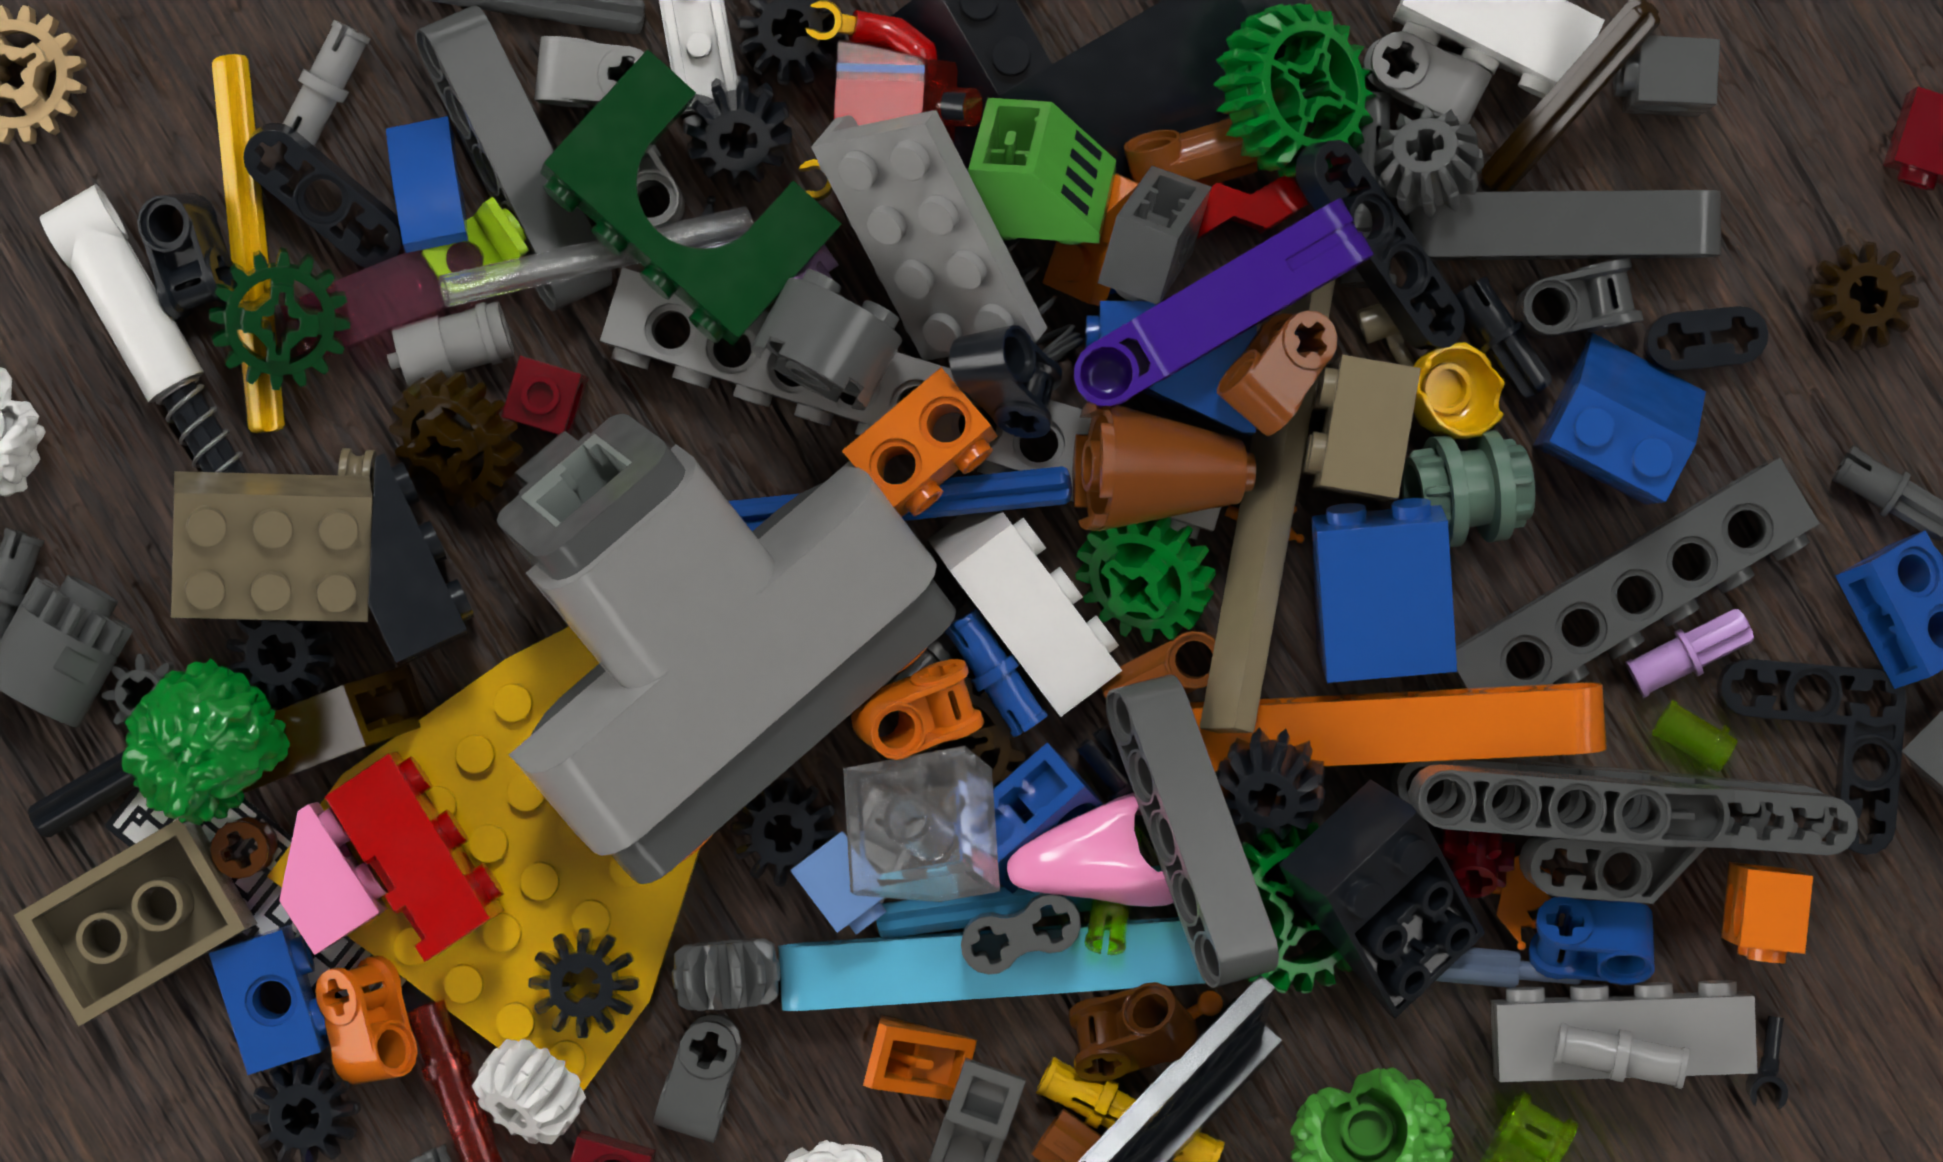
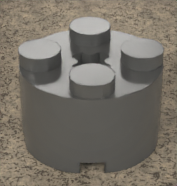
M807 269L802 280L797 278H789L755 338L751 350L761 358L767 348L778 356L773 369L824 398L837 403L843 392L857 397L851 408L863 411L868 406L902 343V338L894 330L899 318L890 310L872 301L865 300L862 307L838 295L842 287L836 281L820 272Z

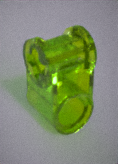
M1522 1090L1514 1098L1495 1131L1494 1139L1480 1162H1560L1573 1141L1579 1125L1571 1118L1563 1122L1531 1102V1094ZM1529 1123L1546 1133L1547 1138L1542 1139L1525 1128V1124Z

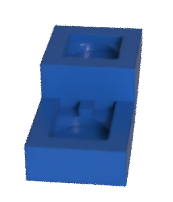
M445 116L386 128L393 190L405 252L409 253L468 241L464 194L458 178L454 133L449 117Z

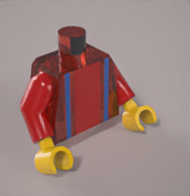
M820 0L810 5V7L829 9L835 17V25L828 32L805 28L811 37L818 40H827L834 37L837 33L848 34L849 41L838 40L834 119L850 115L860 126L937 110L953 143L955 126L973 127L978 124L983 109L979 91L975 88L957 87L958 69L955 62L937 58L934 42L909 22L898 17L855 10L852 15L842 14L840 8L828 0ZM816 159L805 161L799 167V171L802 172L814 169L821 170ZM827 179L825 187L821 190H807L806 192L816 201L826 199L832 193L833 188Z

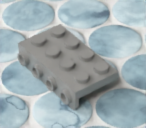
M937 110L860 126L850 115L835 118L811 148L818 160L821 171L826 175L846 213L850 226L855 230L874 266L878 279L885 287L906 332L910 335L922 360L928 361L949 357L953 341L960 336L1011 325H1019L1026 330L1034 343L1037 342L1047 329V326Z

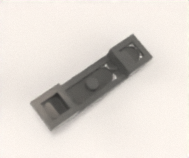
M965 1058L928 1162H997L1026 1078Z

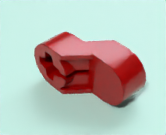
M1280 177L1251 195L1225 186L1223 182L1216 183L1211 186L1212 189L1197 240L1230 221L1256 229L1261 234L1308 206L1309 202L1294 177Z

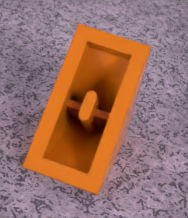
M881 1015L863 1086L876 1090L950 1100L965 1058L973 1059L977 1040Z

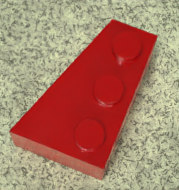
M392 752L326 795L325 798L364 863L367 865L371 864L389 891L384 896L396 914L403 912L422 940L415 945V948L423 961L426 962L503 912L504 910L497 899L504 895V891L490 869L484 863L475 867L461 847L469 840L453 814L448 809L439 814L426 795V792L432 789L433 786L419 763L412 756L403 761L398 752Z

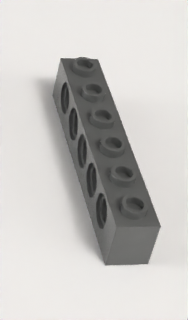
M1780 457L1769 459L1457 645V672L1453 673L1463 689L1576 683L1590 674L1585 665L1588 661L1605 651L1608 652L1612 660L1627 653L1645 641L1640 630L1661 618L1667 627L1686 618L1700 608L1695 599L1696 597L1716 585L1721 594L1738 587L1755 576L1750 565L1771 552L1776 561L1795 553L1810 543L1805 532L1820 523ZM1739 511L1751 514L1758 524L1757 538L1746 548L1735 545L1728 535V523L1731 517ZM1686 543L1697 547L1704 561L1701 573L1690 581L1680 578L1675 573L1672 565L1675 551ZM1631 576L1640 578L1646 584L1649 592L1646 606L1634 614L1626 612L1619 605L1617 599L1619 585ZM1575 609L1587 612L1594 623V632L1591 639L1581 646L1571 645L1562 634V622L1565 616ZM1520 642L1530 643L1539 654V666L1536 672L1525 679L1514 677L1508 670L1506 663L1509 650Z

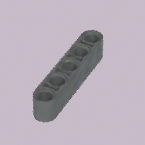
M473 5L417 29L415 39L422 61L490 198L493 197L501 209H508L524 231L526 237L524 243L528 248V252L521 260L544 304L551 311H556L611 286L613 280L609 262L598 239L591 231L592 227L585 213L578 207L572 213L568 212L555 202L543 188V185L548 180L540 173L542 165L554 150L485 13L480 7Z
M1720 191L1476 192V195H1459L1461 203L1457 212L1445 204L1436 206L1437 210L1432 220L1424 213L1423 206H1418L1407 214L1408 228L1431 260L1685 259L1721 256Z
M1169 674L1109 690L1106 697V712L1109 725L1201 977L1207 985L1215 988L1274 971L1278 966L1279 960L1275 934L1181 682L1176 676Z

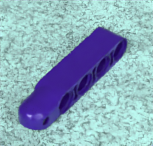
M1342 198L1320 208L1090 344L1080 353L1074 367V382L1080 395L1087 402L1098 407H1114L1122 404L1375 255L1362 232H1358L1353 223L1355 220Z

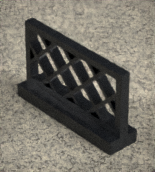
M1260 975L1237 1000L1234 998L1198 1035L1195 1044L1180 1059L1174 1061L1078 1162H1172L1280 1048L1282 1040L1265 1026L1275 987Z

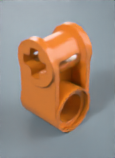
M949 659L930 664L911 676L881 687L852 712L851 715L852 728L857 737L884 757L894 760L908 758L915 753L940 743L966 737L979 730L985 722L981 711L973 708L964 679L969 671L965 660ZM898 711L899 721L897 727L889 735L879 737L878 729L882 719L887 714Z
M370 956L361 960L356 968L346 970L345 968L335 967L323 972L316 984V1001L325 1018V1027L332 1050V1063L336 1073L343 1081H348L350 1084H362L402 1077L409 1073L416 1063L417 1043L411 1031L405 1008L401 979L392 962L383 956ZM378 982L383 983L382 988L370 991L369 985ZM347 989L349 995L335 998L336 992Z

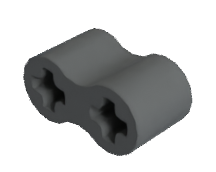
M1040 893L1016 913H981L972 918L964 928L961 940L962 955L967 964L974 970L989 975L1006 970L1018 957L1026 952H1062L1069 948L1078 938L1081 927L1079 910L1068 896ZM1046 905H1052L1056 914L1067 912L1070 917L1069 921L1061 925L1062 936L1051 939L1047 930L1036 932L1033 927V923L1041 920V908ZM990 926L995 935L1005 933L1009 941L1001 945V957L998 959L990 960L986 951H974L972 945L980 940L981 928Z

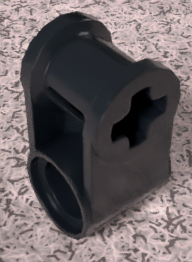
M196 193L159 195L147 200L139 211L137 220L138 231L143 240L155 277L157 296L166 313L175 320H181L190 316L193 308L216 300L226 304L225 301L215 294V287L217 283L227 284L232 287L235 285L236 281L230 270L234 263L228 255L217 221V214L211 202L204 196ZM175 209H178L183 217L184 226L180 236L175 233L172 227V216ZM201 281L200 284L193 286L194 283Z
M1011 325L960 336L953 341L950 348L949 363L955 383L994 419L1000 429L1022 438H1039L1049 432L1052 423V415L1048 410L1052 391L1056 390L1061 384L1062 369L1057 362L1049 358L1031 340L1025 329L1019 325Z

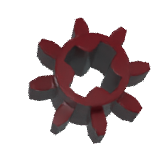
M1443 829V841L1438 846L1466 897H1484L1494 892L1497 886L1502 888L1506 886V874L1508 871L1514 870L1515 865L1514 843L1502 842L1501 833Z

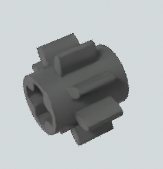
M137 654L135 659L136 670L129 671L121 665L113 666L111 671L119 681L116 684L115 690L102 693V698L116 701L120 709L113 721L116 725L125 723L127 717L136 708L134 701L139 693L133 684L135 682H150L152 680L155 686L151 691L154 690L157 683L165 677V674L174 670L175 665L172 662L159 666L157 670L150 669L148 654Z

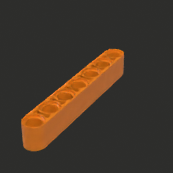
M1563 683L1260 699L1255 730H1253L1254 733L1260 727L1270 740H1276L1279 733L1286 728L1290 736L1289 744L1296 746L1310 741L1311 748L1313 749L1311 759L1324 761L1323 766L1596 753L1607 749L1603 685L1601 683ZM1190 702L1197 725L1200 728L1204 702ZM1199 729L1215 772L1218 770L1220 761H1223L1224 757L1228 756L1230 745L1235 742L1236 738L1250 743L1253 734L1215 733Z

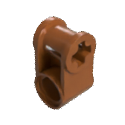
M1310 310L1295 314L1280 313L1268 318L1261 325L1259 331L1242 355L1224 373L1219 381L1217 394L1264 435L1270 436L1275 434L1296 414L1305 394L1326 364L1333 358L1337 349L1338 337L1335 326L1324 314Z

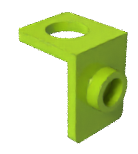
M493 197L485 201L477 212L466 220L469 240L463 242L470 243L478 248L483 259L482 268L476 276L460 278L449 270L446 263V254L448 249L454 244L422 250L423 258L454 302L462 301L516 266L528 252V248L524 243L526 237L519 222L508 209H501Z

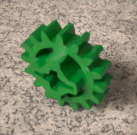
M1171 517L1158 519V521L1152 520L1101 531H1091L1088 534V539L1077 553V557L1084 563L1075 575L1076 580L1091 584L1083 596L1085 603L1100 602L1104 607L1098 617L1102 623L1113 617L1121 621L1120 634L1125 637L1133 627L1140 628L1145 642H1152L1160 630L1169 640L1175 639L1183 627L1190 630L1204 612L1203 610L1213 598L1214 592L1208 588V585L1215 577L1216 572L1211 567L1200 565L1209 550L1207 546L1198 545L1192 547L1187 540L1193 531L1189 525L1177 532L1170 527Z

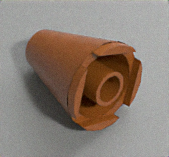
M1087 402L1082 408L1080 418L1092 419L1088 435L1076 434L1072 480L1074 506L1087 507L1089 517L1078 520L1080 527L1085 530L1101 531L1234 505L1241 502L1245 491H1252L1254 488L1256 459L1253 453L1246 452L1244 442L1241 439L1120 405L1098 407Z

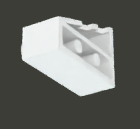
M1401 0L1392 19L1404 25L1402 31L1414 34L1436 47L1439 41L1463 51L1462 57L1478 64L1492 75L1495 74L1499 67L1521 77L1518 86L1540 98H1544L1595 40L1605 21L1567 0Z
M1002 511L959 515L927 539L949 571L1060 717L1122 671L1109 654L1119 644L1097 615L1088 622H1085L1073 606L1083 596L1061 567H1058L1049 574L1037 558V555L1045 550L1046 547L1024 518L1013 525Z

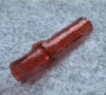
M445 1000L433 1001L408 1011L409 1023L417 1039L425 1066L420 1068L425 1081L431 1080L461 1162H503L485 1111L480 1107L478 1103L479 1097L475 1094L472 1087L473 1078L468 1067L473 1063L469 1051H462L450 1021L451 1018L446 1008Z

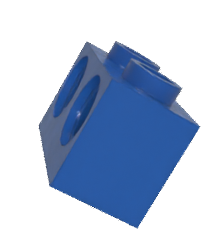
M1926 530L1891 543L1835 575L1894 689L1929 678L1943 670V557L1938 549L1934 547Z
M1047 742L955 822L951 828L983 868L1013 894L1019 887L1014 885L1008 876L1007 862L1019 848L1036 837L1103 805V803L1075 769Z

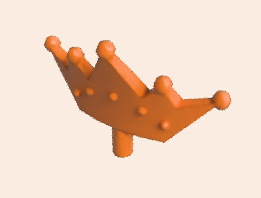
M1519 856L1515 857L1514 870L1508 871L1506 874V886L1504 888L1497 886L1496 890L1492 893L1500 895L1496 917L1518 942L1517 948L1521 951L1526 948V943L1521 940V928L1532 927L1536 929V919L1532 920L1528 912L1539 910L1543 903L1551 899V897L1525 879L1520 869ZM1540 866V868H1541L1542 870L1546 871L1547 873H1549V874L1551 875V872H1550L1549 869H1547V868H1546V869H1543V868Z

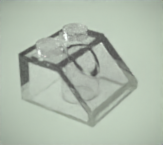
M966 746L912 755L899 760L891 759L843 768L851 893L856 896L942 902L1000 892L992 768Z

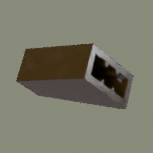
M409 664L339 686L276 711L274 719L281 720L286 724L284 733L290 743L287 757L283 761L278 762L272 772L263 771L262 777L257 782L242 789L243 793L420 728L418 720L427 715Z

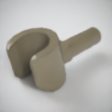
M1379 303L1358 310L1356 316L1366 344L1386 339L1388 348L1397 363L1413 367L1415 360L1405 346L1400 331L1382 305Z

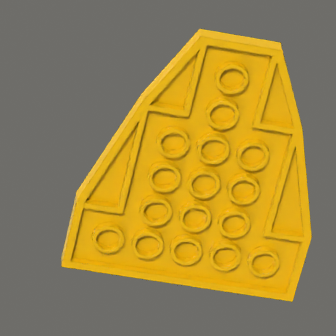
M567 627L503 660L418 720L420 728L394 737L343 773L329 793L388 753L398 752L403 761L412 756L419 763L433 786L432 789L426 792V795L440 814L448 809L453 814L468 837L469 841L461 847L473 865L477 867L484 863L501 885L504 895L497 899L504 911L441 954L426 962L423 961L415 948V945L422 940L403 912L396 914L384 895L381 899L388 909L347 936L373 956H383L390 960L400 976L499 1048L506 1039L518 1042L521 1039L530 1040L539 1049L548 1048L553 1057L557 1060H564L567 1070L579 1077L581 1081L579 1086L584 1092L653 997L700 849L683 862H680L662 878L651 883L639 884L622 869L611 854L601 856L594 853L573 832L509 756L512 751L531 736L547 710L599 664L573 630ZM324 798L320 805L325 811L330 808V805L326 798ZM348 841L346 845L359 865L362 864L364 861L352 841ZM290 846L267 876L280 887L283 885ZM581 928H590L593 935L592 949L597 950L601 940L607 934H612L616 937L615 945L607 955L612 961L623 953H632L634 961L627 967L618 970L619 977H637L640 980V985L636 990L632 991L617 990V994L628 999L634 1006L628 1015L620 1014L606 1006L615 1022V1028L612 1031L605 1033L599 1027L594 1016H591L590 1035L584 1039L577 1037V1017L571 1016L568 1025L561 1032L553 1030V1021L561 1010L554 1005L547 1012L538 1014L534 1009V1005L541 999L550 996L549 989L535 990L529 988L528 983L529 978L532 976L551 975L550 971L542 968L535 961L538 952H549L562 960L554 947L553 938L564 933L576 951L579 930ZM588 967L579 974L570 971L568 982H576V985L571 988L572 993L579 998H583L589 992L598 994L600 983H592L598 977L597 973Z

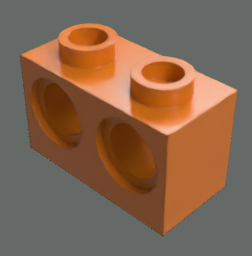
M941 367L844 448L842 452L856 468H861L871 476L901 517L909 511L913 516H917L927 510L941 497L943 490L940 488V485L956 471L960 470L963 474H967L983 463L993 451L989 444L998 435ZM947 413L963 415L965 417V429L959 438L951 442H940L934 439V425L941 416ZM901 454L910 455L915 458V471L909 480L902 484H890L885 481L884 469L891 458Z
M1729 862L1721 938L1737 945V954L1747 956V959L1754 961L1785 964L1787 952L1805 954L1813 876L1793 868Z

